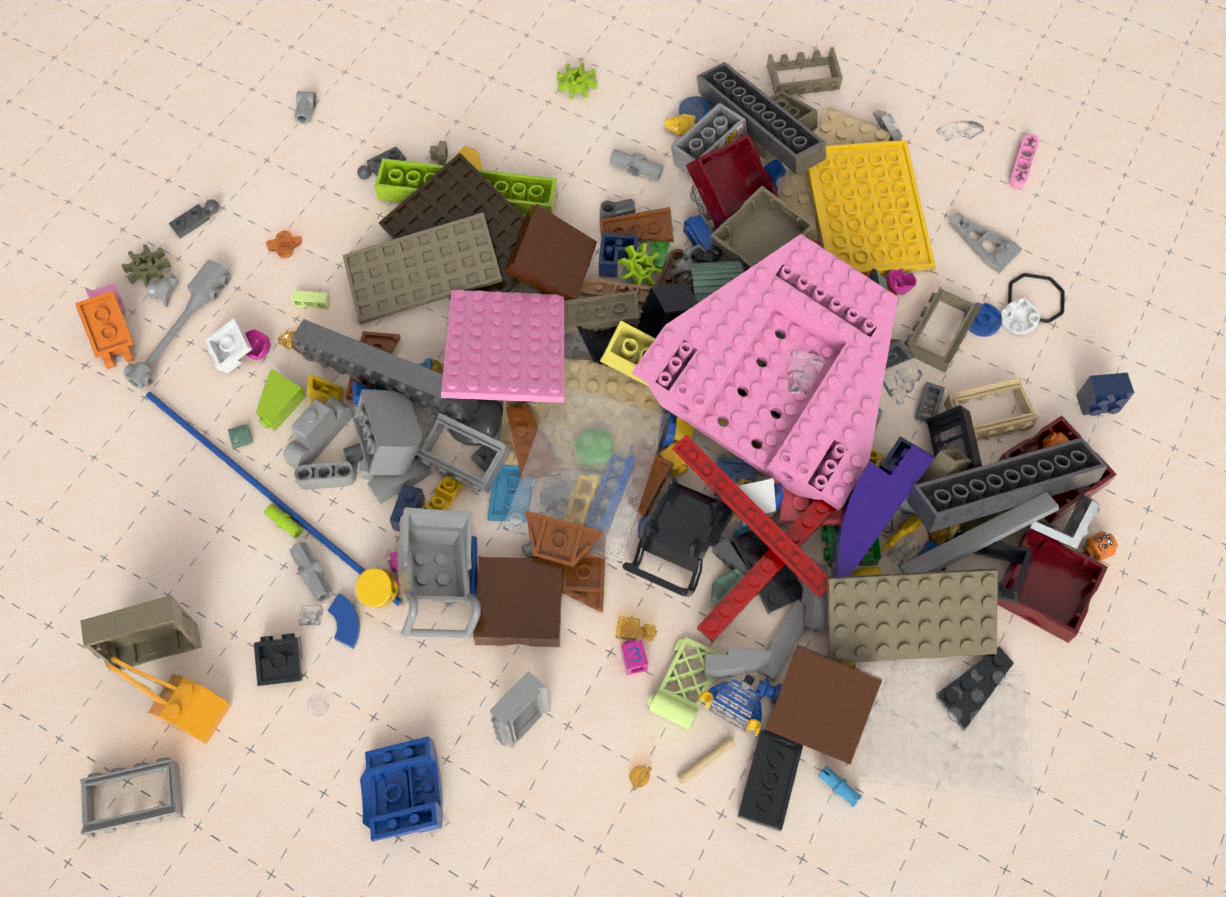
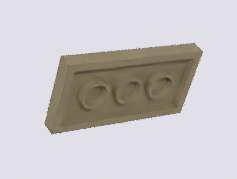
M637 291L564 301L565 333L578 332L577 326L593 330L618 326L620 321L628 325L640 323Z

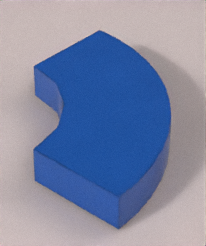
M778 159L773 160L764 167L776 192L778 190L776 182L786 174L784 166Z
M338 593L328 609L329 614L337 622V632L334 639L354 649L360 633L359 618L352 603L345 596Z

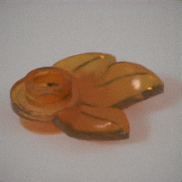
M283 230L276 235V239L266 241V246L269 251H275L281 258H288L292 256L294 248L302 243V237H292L290 231Z

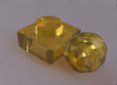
M619 616L615 637L624 640L636 639L637 641L638 634H641L642 639L653 641L654 637L657 636V630L651 624H644L643 627H639V618Z

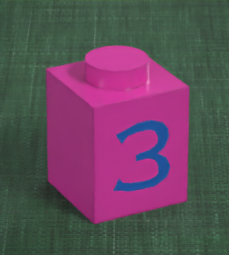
M636 639L625 641L621 645V655L626 674L631 675L647 671L648 661L642 640L636 641Z

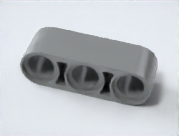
M345 461L300 465L294 471V476L299 486L306 490L350 486L356 481V474L352 465ZM349 472V474L342 476L343 473Z

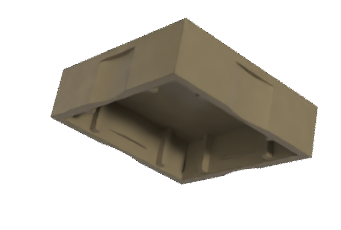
M761 186L710 237L713 245L718 246L724 256L731 261H740L743 270L747 271L800 234L811 241H814L818 234L816 224L798 211L786 206L780 198Z
M172 595L80 620L83 646L94 655L101 657L105 664H111L120 670H125V668L110 660L112 656L131 667H135L153 660L201 648L198 624Z

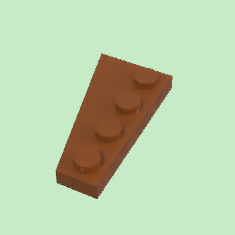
M670 207L599 219L601 235L602 233L638 236L639 241L674 242Z
M363 331L360 342L392 354L401 337L399 334ZM350 376L345 397L347 400L354 401L352 382L356 381L372 389L373 387L363 380L357 381Z
M526 404L506 407L522 483L561 475V471Z

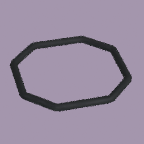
M1023 273L1009 282L1008 304L1012 302L1013 283L1021 278L1031 277L1049 280L1061 292V310L1050 319L1040 318L1039 322L1050 323L1064 314L1065 291L1053 278Z

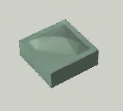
M248 424L228 429L233 449L253 443Z

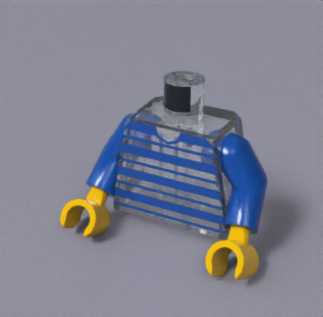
M745 674L741 682L735 679H731L729 682L723 681L700 694L697 701H705L706 705L704 707H709V711L745 732L753 729L756 732L755 736L758 735L761 728L762 708L761 702L757 699L759 694L752 690L756 683L754 677Z

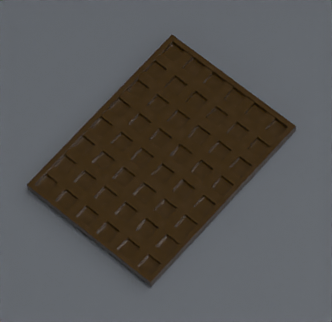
M461 153L456 155L379 222V225L392 239H397L484 212L503 281L472 291L509 293L521 282L504 272L511 251L517 243L518 233L524 217Z

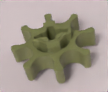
M144 244V250L141 254L136 255L129 251L128 255L133 261L129 264H122L121 267L125 273L132 272L127 276L131 284H134L138 279H142L145 287H148L151 278H164L160 270L162 268H170L171 264L168 259L160 260L165 256L161 247L156 252L150 253L147 244Z

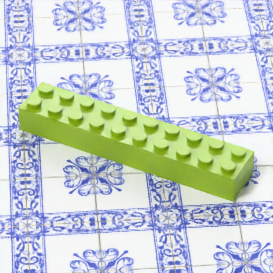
M382 158L374 186L377 199L402 203L444 165ZM477 169L522 216L536 204L552 214L554 213L558 193L557 178Z

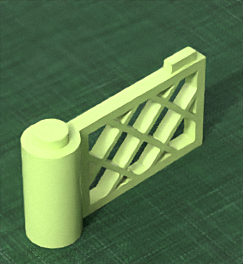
M684 637L683 640H678L674 651L677 652L659 690L656 694H651L647 705L650 706L649 711L689 730L702 700L694 703L687 700L685 693L696 690L699 697L703 691H707L713 678H707L706 682L697 684L694 677L695 674L704 672L705 662L702 657L706 656V653L724 654ZM686 644L695 648L697 654L686 657L684 652ZM699 658L702 668L692 671L688 661ZM685 662L688 672L678 675L675 666ZM690 676L694 686L683 689L680 679ZM676 681L679 691L671 692L666 690L665 687L667 683Z

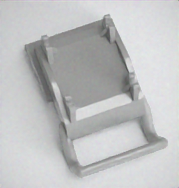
M405 507L400 518V537L396 553H398V577L401 589L399 598H402L400 606H406L409 603V613L402 629V635L405 637L470 638L481 614L480 601L473 594L469 593L467 569L470 570L472 567V512ZM418 601L448 602L446 608H451L457 603L468 601L472 605V614L466 629H412L418 614Z

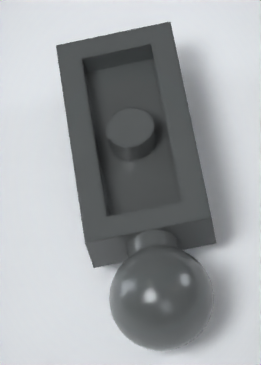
M394 147L367 160V166H360L357 170V175L363 180L368 179L372 172L377 176L382 158L406 161V157L397 147Z
M210 199L206 201L204 208L198 204L168 224L177 236L182 238L210 220L207 214L217 213L220 208L219 203L216 200Z

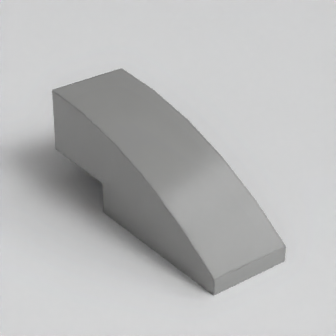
M420 458L413 461L411 469L405 474L379 475L367 483L369 490L380 504L395 494L399 496L403 484L413 487L432 474L427 466L420 462Z
M816 564L828 576L826 565ZM804 583L801 604L806 605L804 626L827 630V591L819 598Z
M728 647L727 655L706 653L704 678H725L752 672L770 663L772 651Z

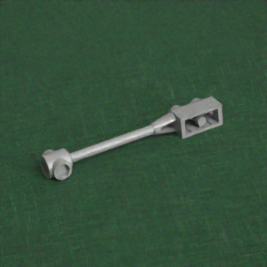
M209 259L187 286L192 296L182 315L144 363L137 362L135 365L129 363L124 368L123 376L131 385L142 389L145 385H152L154 382V372L151 366L188 318L205 303H208L211 298L216 300L220 295L219 288L221 285L227 286L231 280L230 273L224 266Z

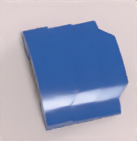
M429 736L365 752L366 770L360 778L363 824L370 828L372 842L442 828L443 797L441 777L434 742Z

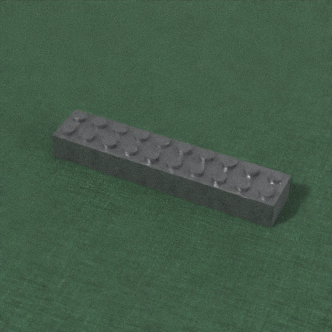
M726 62L697 75L699 93L714 106L721 103L745 118L747 134L796 175L826 160V142Z
M303 319L291 337L304 359L308 361L314 360L325 368H334L336 372L342 375L346 373L357 381L363 380L374 388L380 387L384 390L398 392L406 396L410 401L417 402L419 406L426 409L429 407L434 409L436 413L449 415L460 423L463 421L469 424L480 405L478 399L441 398L443 378L441 373Z
M1079 438L913 485L907 503L930 533L1017 507L1045 492L1050 496H1054L1097 483L1106 470L1107 465L1083 438Z

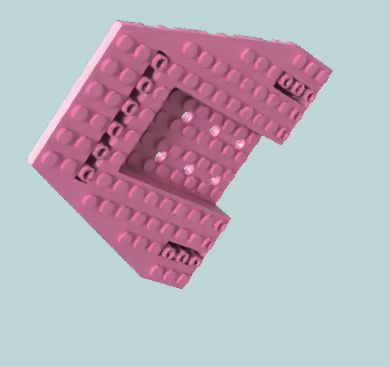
M800 234L666 324L633 369L632 374L649 384L648 387L662 407L769 478H773L775 482L781 483L784 488L793 494L816 500L822 499L837 510H840L870 460L898 297ZM775 332L782 333L784 339L777 338ZM808 353L814 354L816 360H811L808 357ZM756 361H763L765 367L758 366ZM789 382H795L798 385V389H793ZM737 389H743L746 392V396H740ZM771 411L778 412L780 418H773L771 415ZM717 419H724L727 422V426L719 425ZM751 441L759 442L761 448H754Z

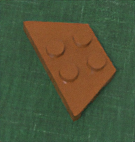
M525 511L533 556L575 567L604 533V531Z
M602 535L575 567L563 564L562 593L600 613H603L606 535Z

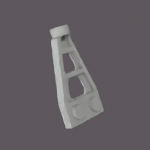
M959 212L953 216L949 223L981 260L999 274L1023 249L1009 238L966 219ZM974 230L982 234V237L975 241L968 232ZM985 240H991L997 243L999 247L993 253H989L982 246V243Z

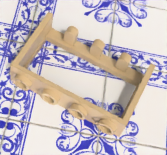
M1021 377L949 393L944 403L947 411L958 406L957 403L959 402L965 404L972 399L979 398V400H983L989 395L997 394V396H1000L1006 391H1013L1023 415L973 426L977 441L983 438L992 439L999 434H1012L1020 429L1029 430L1034 427L1039 418L1022 386ZM960 425L954 427L957 435L962 434Z

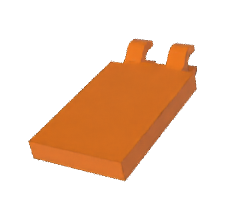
M114 291L75 303L95 357H102L106 368L116 367L112 356L122 353L127 363L135 360L130 350V347L135 344Z

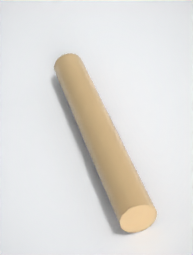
M729 737L677 776L681 784L685 783L734 746L733 740Z

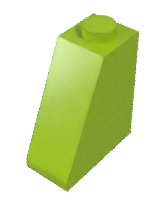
M273 369L269 371L256 414L259 417V423L263 427H270L276 431L305 399V394L300 386Z

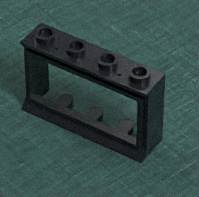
M949 531L945 542L963 533ZM998 541L972 553L1022 565L1014 590L1003 588L1002 584L998 583V599L1019 604L1024 584L1033 563L1032 549ZM947 566L939 571H946Z

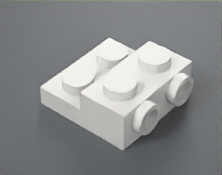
M235 318L205 340L208 346L207 350L215 361L214 366L219 371L227 374L242 363L241 357L252 350L239 320Z

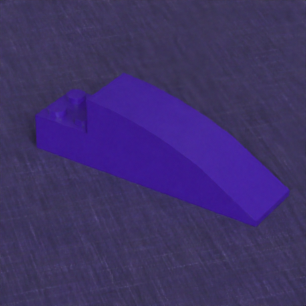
M913 444L909 450L904 449L888 473L869 461L851 491L837 527L832 551L831 577L851 575L909 495L913 485H916L932 463L933 457Z

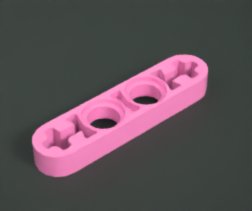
M1026 134L1021 142L1009 179L1010 186L1015 189L1022 188L1027 181L1039 143L1038 137L1034 134ZM1022 153H1028L1030 157H1025ZM1018 165H1023L1026 169H1020Z

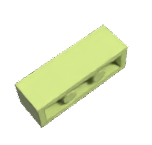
M293 290L291 301L293 306L328 309L330 298L328 293Z

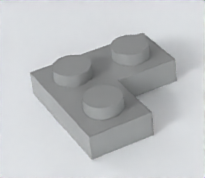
M881 110L872 113L880 128L888 131L891 135L890 141H901V138H903L902 133L898 128L895 129L893 125L895 121L891 114Z

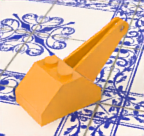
M113 656L110 658L112 662L122 668L164 687L158 696L113 665L107 663L105 666L154 701L147 713L205 744L208 743L231 706L223 698L183 676L173 674L166 683L129 666Z

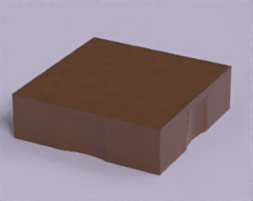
M536 204L524 217L518 233L517 243L511 251L504 272L526 285L536 288L542 294H557L563 296L564 301L578 299L597 241Z
M479 557L476 598H478L481 604V614L473 632L475 645L507 646L522 644L533 647H560L563 564L543 558Z
M797 644L779 696L766 725V730L851 764L882 679L856 667L833 661L826 655Z

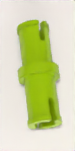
M270 504L265 509L264 514L276 522L277 527L283 528L293 538H297L302 533L303 528L295 523L289 514H284L274 504Z

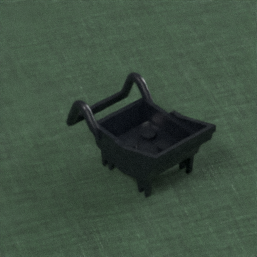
M673 477L672 484H669L668 490L659 501L646 526V530L638 543L633 562H625L622 567L625 571L676 594L690 597L698 586L702 573L703 558L709 546L715 547L735 513L726 503L721 501L720 496H716L715 499L679 484L678 479ZM644 552H649L693 572L688 587H679L639 569Z

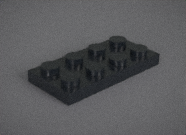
M752 530L731 539L736 552L748 570L770 549ZM785 564L758 595L769 614L796 600L802 599L803 588L796 574Z
M760 731L738 818L780 832L782 831L803 745L771 732Z

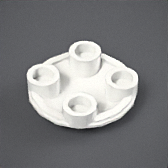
M1025 298L1010 302L1001 312L1004 328L1016 335H1025L1032 332L1040 320L1037 307Z

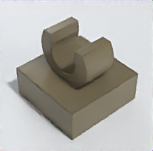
M439 141V146H430L429 152L431 153L432 160H438L439 165L445 166L448 157L447 142Z

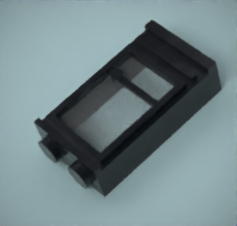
M959 405L925 419L926 424H928L935 457L940 450L958 449L972 461L966 470L982 466L969 410Z

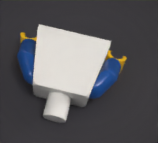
M773 478L738 486L767 516L774 515L781 506L784 497L783 487L781 483L775 482Z

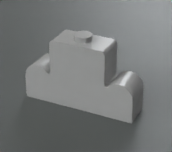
M330 398L325 404L315 399L291 426L295 440L291 441L284 450L283 456L287 464L295 469L300 465L312 464L353 418L350 407L336 398Z

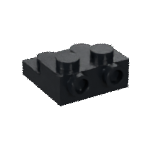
M295 633L282 634V639L275 640L273 636L260 637V641L254 642L257 686L303 680L301 636L295 637Z

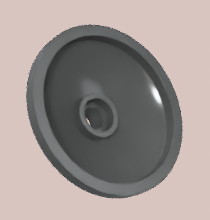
M481 399L479 401L480 405L470 423L468 424L463 421L461 423L493 438L500 429L503 408L497 400ZM448 428L451 436L462 444L469 446L483 445Z

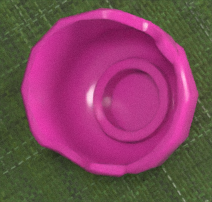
M903 269L891 270L887 274V286L896 294L903 295L908 293L917 283L914 274H905Z
M255 329L245 333L252 348L245 356L253 360L264 358L269 353L271 347L269 337Z

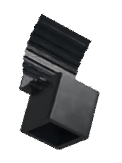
M687 284L651 287L649 294L645 298L646 301L643 302L641 307L640 323L629 325L656 339L666 324L698 304ZM577 326L593 361L598 362L600 365L604 364L600 360L617 326L597 331Z

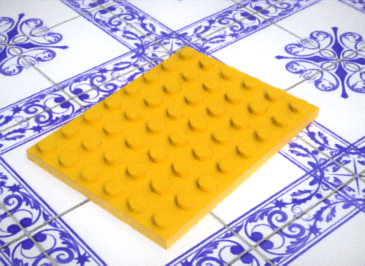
M907 140L826 146V160L807 169L822 248L864 275L873 268L877 269L879 274L889 273L891 270L903 269V272L934 269L936 265Z

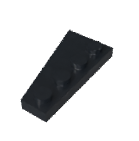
M999 646L997 654H989L934 697L961 730L964 731L1014 662Z

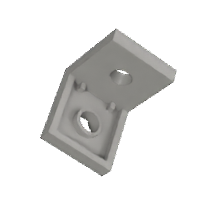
M1082 494L1065 529H1061L1041 519L1028 526L1077 549L1082 538L1088 535L1090 531L1089 524L1092 519L1098 516L1100 504L1093 498Z

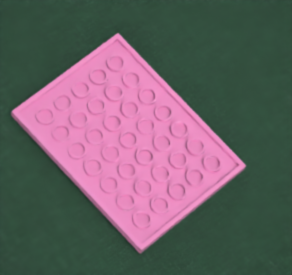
M451 290L441 398L564 403V297L557 294Z

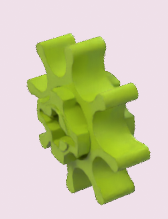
M583 62L576 69L571 68L570 64L567 63V73L557 72V81H562V83H558V91L570 90V99H573L574 94L578 92L587 98V88L597 89V80H591L595 78V69L584 71Z
M646 243L638 246V252L634 250L633 245L625 247L629 258L628 260L626 258L618 260V264H624L627 268L626 274L622 275L621 279L624 280L631 276L634 279L635 285H641L642 280L645 281L646 286L655 285L651 278V273L658 274L662 272L661 268H656L653 265V259L658 257L659 254L656 252L650 256L647 255Z

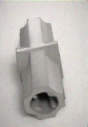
M615 149L610 158V164L626 169L630 175L635 177L641 174L659 180L663 172V165L648 161L641 153L631 155Z
M306 542L294 544L289 549L290 554L298 566L297 570L305 585H308L317 603L328 600L333 593L324 578V573L317 559H314Z

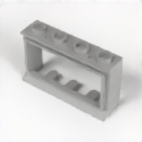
M438 412L436 422L416 455L421 458L420 462L428 467L434 465L438 467L436 469L438 472L446 476L450 473L454 475L453 479L462 484L465 481L470 483V487L478 492H481V490L489 492L511 450L506 444ZM444 427H448L497 451L483 479L430 454Z
M530 671L490 710L492 717L490 721L494 724L492 727L495 729L496 739L503 746L508 744L513 748V742L517 743L543 716L544 712H550L547 687Z
M165 757L157 759L155 763H137L133 768H114L110 773H92L88 775V778L80 779L83 823L81 834L93 838L95 837V832L113 833L116 831V827L126 825L134 828L139 826V822L147 820L160 822L162 817L169 815L181 818L182 804L179 764L173 759ZM167 770L169 804L94 821L93 786Z

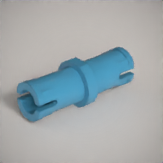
M827 765L818 774V777L833 789L832 792L838 793L852 807L858 803L857 800L861 799L862 795L858 794L846 783V779H841Z

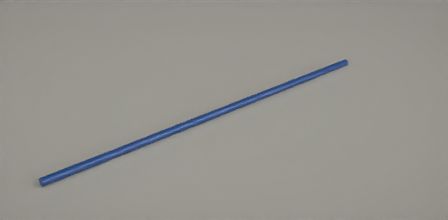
M148 392L146 394L150 401L281 510L289 514L293 520L358 574L361 575L365 571L362 566L153 393ZM396 595L392 602L400 606L402 600Z

